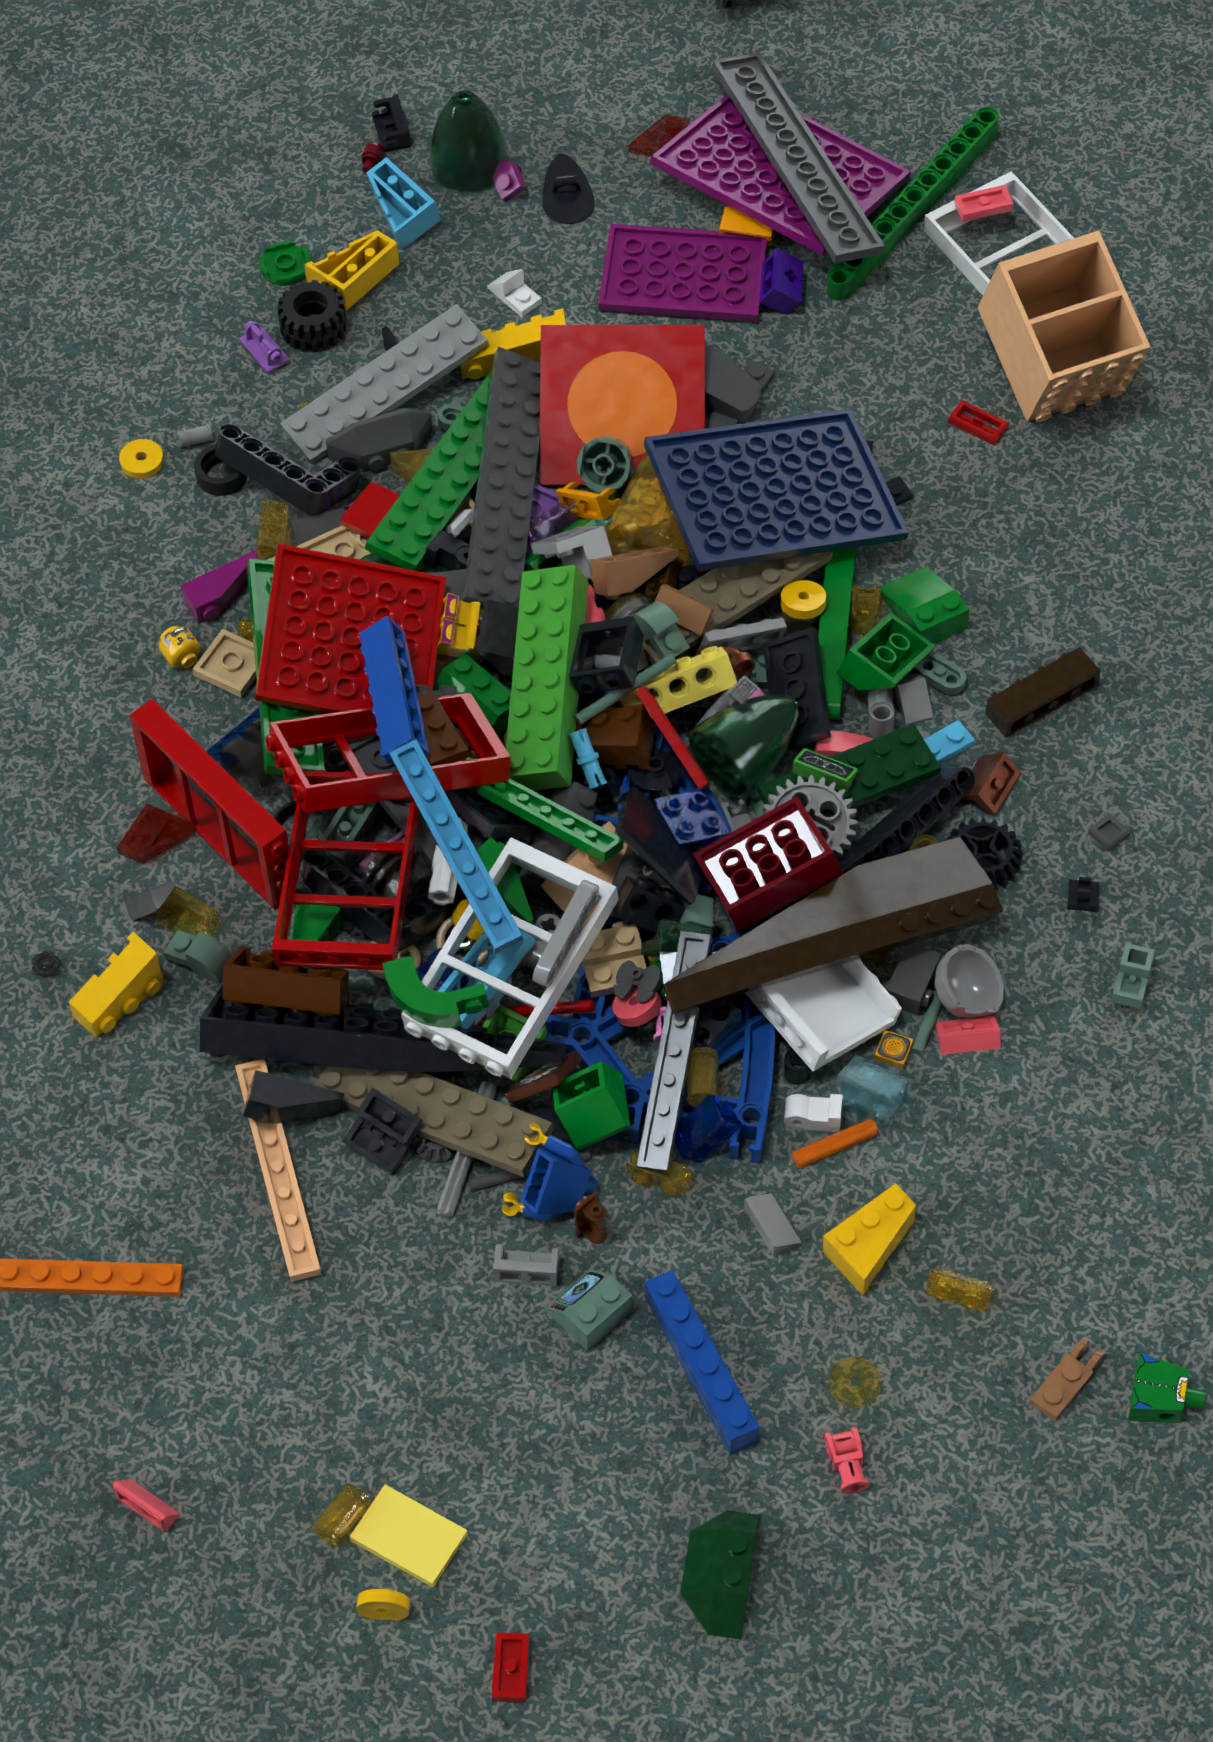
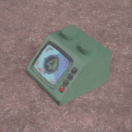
M589 1268L550 1302L544 1310L588 1351L633 1312V1295L612 1275Z

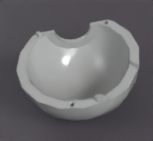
M970 944L957 945L943 955L936 968L934 987L939 1001L951 1014L959 1017L974 1018L987 1016L999 1010L1004 995L1002 977L992 958L982 949Z

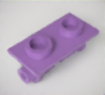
M253 321L245 324V335L240 337L239 341L267 373L290 361L262 326L260 327L257 322Z

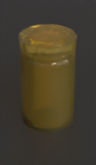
M697 1047L691 1050L687 1072V1102L698 1108L711 1107L718 1100V1054L714 1049Z
M350 1483L345 1484L342 1491L336 1495L312 1525V1530L319 1538L331 1546L337 1547L363 1515L364 1511L371 1505V1500L358 1487Z

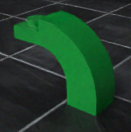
M412 956L382 963L388 987L394 1001L405 1014L422 1024L441 1028L462 1026L460 1014H476L482 1011L483 1008L489 1007L484 983L451 992H439L428 988L420 981Z

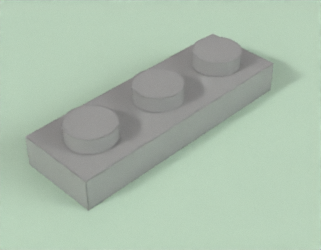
M783 618L773 620L764 619L747 625L738 624L726 629H712L705 632L700 647L704 645L711 647L722 646L723 648L733 647L740 651L763 647V643L783 637L787 626Z

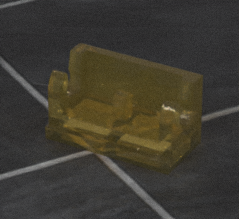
M262 499L255 551L258 554L259 560H263L265 554H272L274 557L278 543L285 545L289 503Z
M176 885L153 916L155 921L174 933L180 930L197 936L198 932L201 931L211 936L220 926L216 910Z

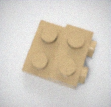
M618 921L610 929L600 930L582 960L591 998L615 993L613 986L617 985V971L624 962L630 960L643 970L647 968L637 925L629 924L627 921Z

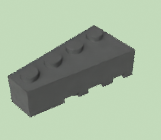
M574 781L571 783V787H562L552 793L550 800L593 822L597 792ZM541 828L535 832L532 839L533 848L563 862L577 849ZM522 868L519 878L523 889L556 904L540 886L546 878Z

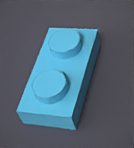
M959 720L924 739L939 765L975 745V739Z

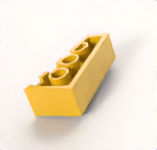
M563 308L555 310L554 315L542 318L541 314L531 317V322L516 325L515 322L505 324V327L499 331L494 332L492 329L481 331L487 338L489 346L460 365L462 379H479L487 376L490 372L492 373L494 353L498 347L540 362L541 325H566Z

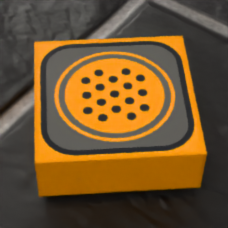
M885 1030L876 1050L874 1060L903 1069L914 1039Z

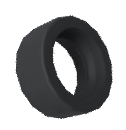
M216 444L203 449L196 457L194 467L197 484L210 495H231L244 486L248 476L238 470L225 478H213L206 475L205 469L209 465L223 461L214 453Z

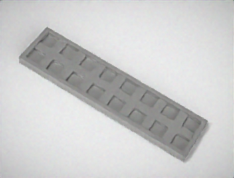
M455 304L282 421L280 425L306 459L313 464L327 456L326 439L334 437L339 431L354 422L393 411L489 346L488 340L458 304Z

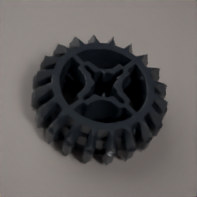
M985 817L978 823L971 818L969 825L961 822L958 829H952L950 837H947L945 841L960 837L993 883L995 890L997 889V883L1005 888L1008 880L1013 881L1016 878V873H1019L1021 861L1023 860L1022 844L1020 840L1016 839L1015 831L1008 832L1007 823L998 826L996 819L992 823H988ZM998 846L1004 851L1006 855L1005 859L1001 857L1000 852L996 850Z

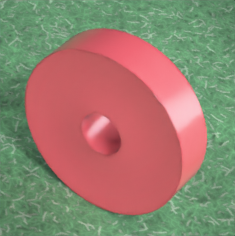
M636 986L632 987L626 999L621 1000L616 996L612 1004V1010L619 1023L627 1027H635L645 1024L654 1018L662 1005V999L658 992L655 993L654 998L645 1003L637 1001L638 987Z

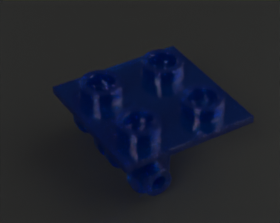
M705 789L653 799L655 806L678 846L702 841L704 846H708L717 841L719 837L730 833Z

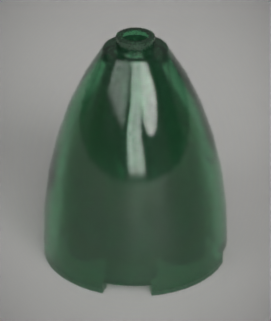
M462 90L456 92L439 113L431 138L430 167L434 179L444 188L450 191L454 189L478 193L495 186L492 177L497 170L499 162L508 161L506 144L499 123L487 104L473 92Z
M768 694L749 698L745 703L741 704L738 702L718 711L687 733L686 736L689 738L690 744L687 748L708 780L725 790L723 796L728 800L739 802L740 799L745 800L775 769L786 752L795 732L799 717L798 702L792 696L785 694Z

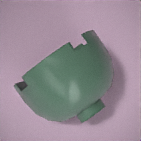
M601 436L590 440L582 447L576 460L579 476L582 477L586 486L597 492H602L606 488H614L616 490L623 486L629 479L633 469V456L628 446L612 436Z

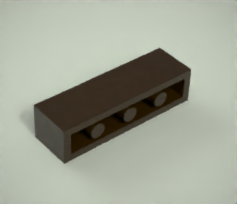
M1080 647L1072 652H1065L1056 661L1040 666L1033 674L1025 678H1019L1008 688L991 694L987 699L985 715L1007 738L1098 686L1101 670Z

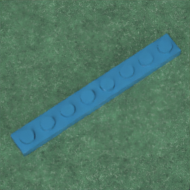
M415 739L389 752L495 952L498 953L522 941L523 936L417 740Z

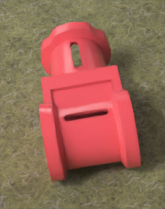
M854 1426L851 1427L850 1431L833 1435L830 1432L824 1433L829 1460L832 1462L834 1472L839 1471L841 1476V1492L843 1494H853L867 1489L870 1484L868 1479L864 1478L861 1468L863 1466V1450L857 1427Z

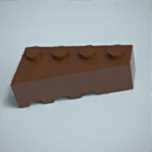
M241 945L223 965V1000L233 1001L237 1005L253 1003L261 1004L263 1008L267 1009L284 1007L291 1008V1011L298 1013L315 1011L320 1012L323 1016H336L337 1014L340 1015L348 1004L349 970L340 968L276 966L272 952L263 950L261 955L251 953V947Z

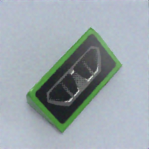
M804 748L793 762L792 773L809 779L810 775H813L814 781L818 783L822 777H825L826 786L836 782L835 789L839 791L845 789V793H847L858 769Z

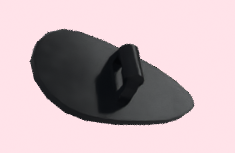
M558 154L552 160L546 172L543 187V209L546 215L555 222L561 224L579 223L588 218L594 210L595 200L592 189L581 167L568 155Z

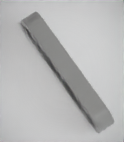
M587 880L581 881L534 969L533 982L545 987H549L552 984L597 899L599 885Z

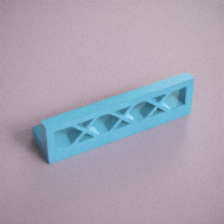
M520 931L523 936L522 941L496 953L484 932L462 959V962L505 982L535 944L536 940L533 936ZM488 949L486 961L478 965L479 954L483 950ZM454 970L438 991L451 992L482 983L470 977L468 984L460 988V979L464 974ZM484 984L489 1002L498 990ZM480 1012L476 1014H460L461 1028L468 1029Z

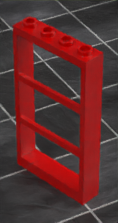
M463 693L437 697L451 722L457 723L478 758L431 766L443 790L448 791L509 781L511 756L472 694ZM372 707L270 722L269 735H266L265 738L267 750L273 753L276 767L282 770L286 785H290L292 788L295 802L300 803L305 813L411 796L399 771L366 776L346 739L377 735V722L372 712ZM335 741L355 778L310 785L290 748Z
M151 699L129 715L144 781L275 910L279 907L289 851L286 829ZM171 761L175 763L176 772L173 770ZM187 776L216 804L217 812L189 785ZM228 817L257 845L258 853L229 825Z
M303 771L310 785L355 778L350 771ZM373 772V773H365V774H366V776H372V775H378V774H382V773ZM412 796L391 799L411 800L405 843L305 839L309 813H305L300 803L297 802L272 944V953L276 966L384 970L382 963L398 959L420 812ZM303 850L403 854L396 898L296 894ZM294 904L395 908L389 944L288 940Z

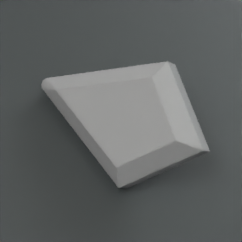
M466 509L462 511L446 527L445 533L456 537L462 532L466 538H469L472 527L468 523L473 519L474 510Z

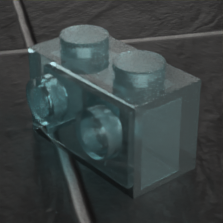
M855 1055L838 1074L835 1094H842V1101L889 1122L904 1105L910 1080Z

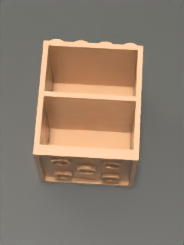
M1100 231L999 262L978 306V311L1027 422L1036 419V422H1042L1050 418L1052 413L1059 411L1061 414L1069 413L1077 405L1083 403L1086 406L1093 405L1099 402L1101 397L1110 395L1111 398L1120 396L1126 391L1125 389L1132 381L1134 374L1138 371L1141 362L1145 359L1150 349V344Z

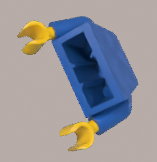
M530 1123L529 1128L539 1133L535 1138H530L524 1134L526 1142L530 1145L541 1143L544 1147H538L520 1202L515 1193L507 1192L503 1195L504 1201L512 1202L514 1205H502V1211L507 1216H514L521 1212L522 1216L548 1222L565 1214V1212L574 1211L576 1204L583 1198L584 1194L591 1195L596 1191L597 1180L594 1176H590V1169L583 1164L582 1156L569 1143L551 1134L549 1137L543 1135L538 1124Z

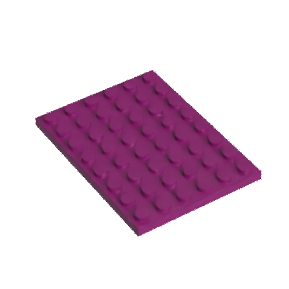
M728 94L651 156V165L822 256L827 253ZM800 114L866 217L910 179V170Z

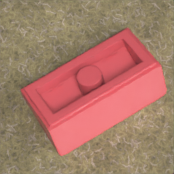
M995 1016L935 1022L941 1055L1001 1048L1000 1029Z
M119 1480L112 1484L116 1499L163 1532H167L180 1516L179 1512L133 1480Z

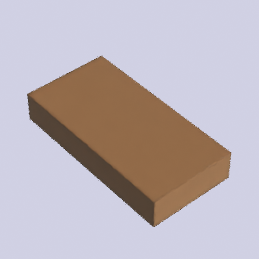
M667 584L661 585L655 601L664 603L674 612L679 619L676 622L677 624L699 635L704 634L715 609Z

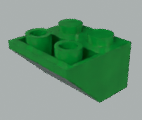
M600 1061L566 1077L559 1085L552 1087L555 1112L578 1150H582L630 1128L623 1074L605 1062Z

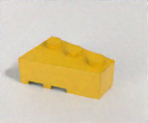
M374 231L349 243L348 248L338 253L332 251L327 253V258L321 261L306 263L307 283L312 282V280H318V283L326 282L329 283V287H336L337 292H340L343 296L345 310L347 311L400 264L398 244L382 232Z
M132 932L127 937L130 943L118 956L113 953L107 959L111 964L99 977L94 974L69 1001L72 1016L95 1038L102 1033L111 1031L122 1016L133 1013L143 999L148 995H155L164 983L157 953L135 932Z
M895 1183L823 1236V1253L862 1296L877 1273L881 1271L890 1254L896 1249L914 1223L916 1204Z

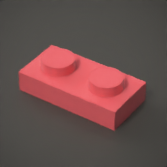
M1005 185L957 195L954 199V204L962 222L1013 211L1014 205Z

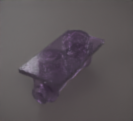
M560 503L548 510L550 513L548 516L543 517V515L531 519L529 524L530 543L555 535L553 527L556 533L559 534L578 520L577 516L570 511L577 506L576 503L568 506Z

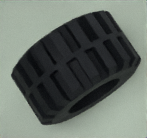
M312 280L310 283L302 281L300 285L294 284L290 286L291 290H285L282 293L283 297L279 298L277 310L281 335L284 336V341L287 344L291 342V347L294 349L300 346L303 352H307L308 349H312V352H318V348L322 347L323 350L329 349V344L335 346L338 343V338H343L344 331L347 328L343 296L340 292H337L336 287H329V283L326 282L318 283V280ZM310 314H319L315 317H304Z

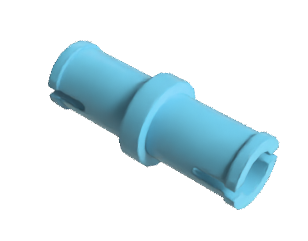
M587 728L570 733L569 736L578 755V759H576L577 764L582 766L589 789L607 783L597 759L600 756L598 751L595 752Z

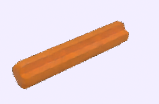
M867 1119L792 1152L793 1162L797 1168H802L877 1136V1125L873 1119Z

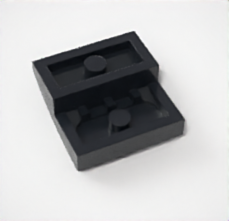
M372 1087L356 1112L359 1115L342 1142L394 1175L411 1148L423 1120Z

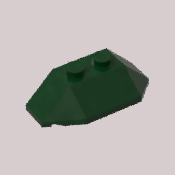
M727 1510L690 1531L681 1596L708 1635L742 1639L760 1515Z

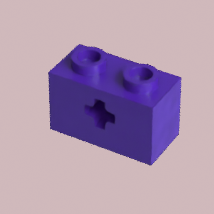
M777 248L762 263L760 304L785 315H788L794 308H797L803 299L804 261Z

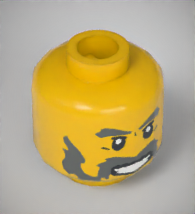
M172 626L160 636L159 650L172 667L189 668L197 662L201 645L187 627Z

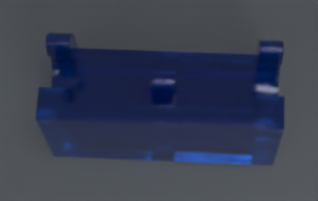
M709 1094L678 1124L675 1144L682 1159L700 1163L706 1161L743 1126L728 1101L725 1100L721 1107L716 1096Z

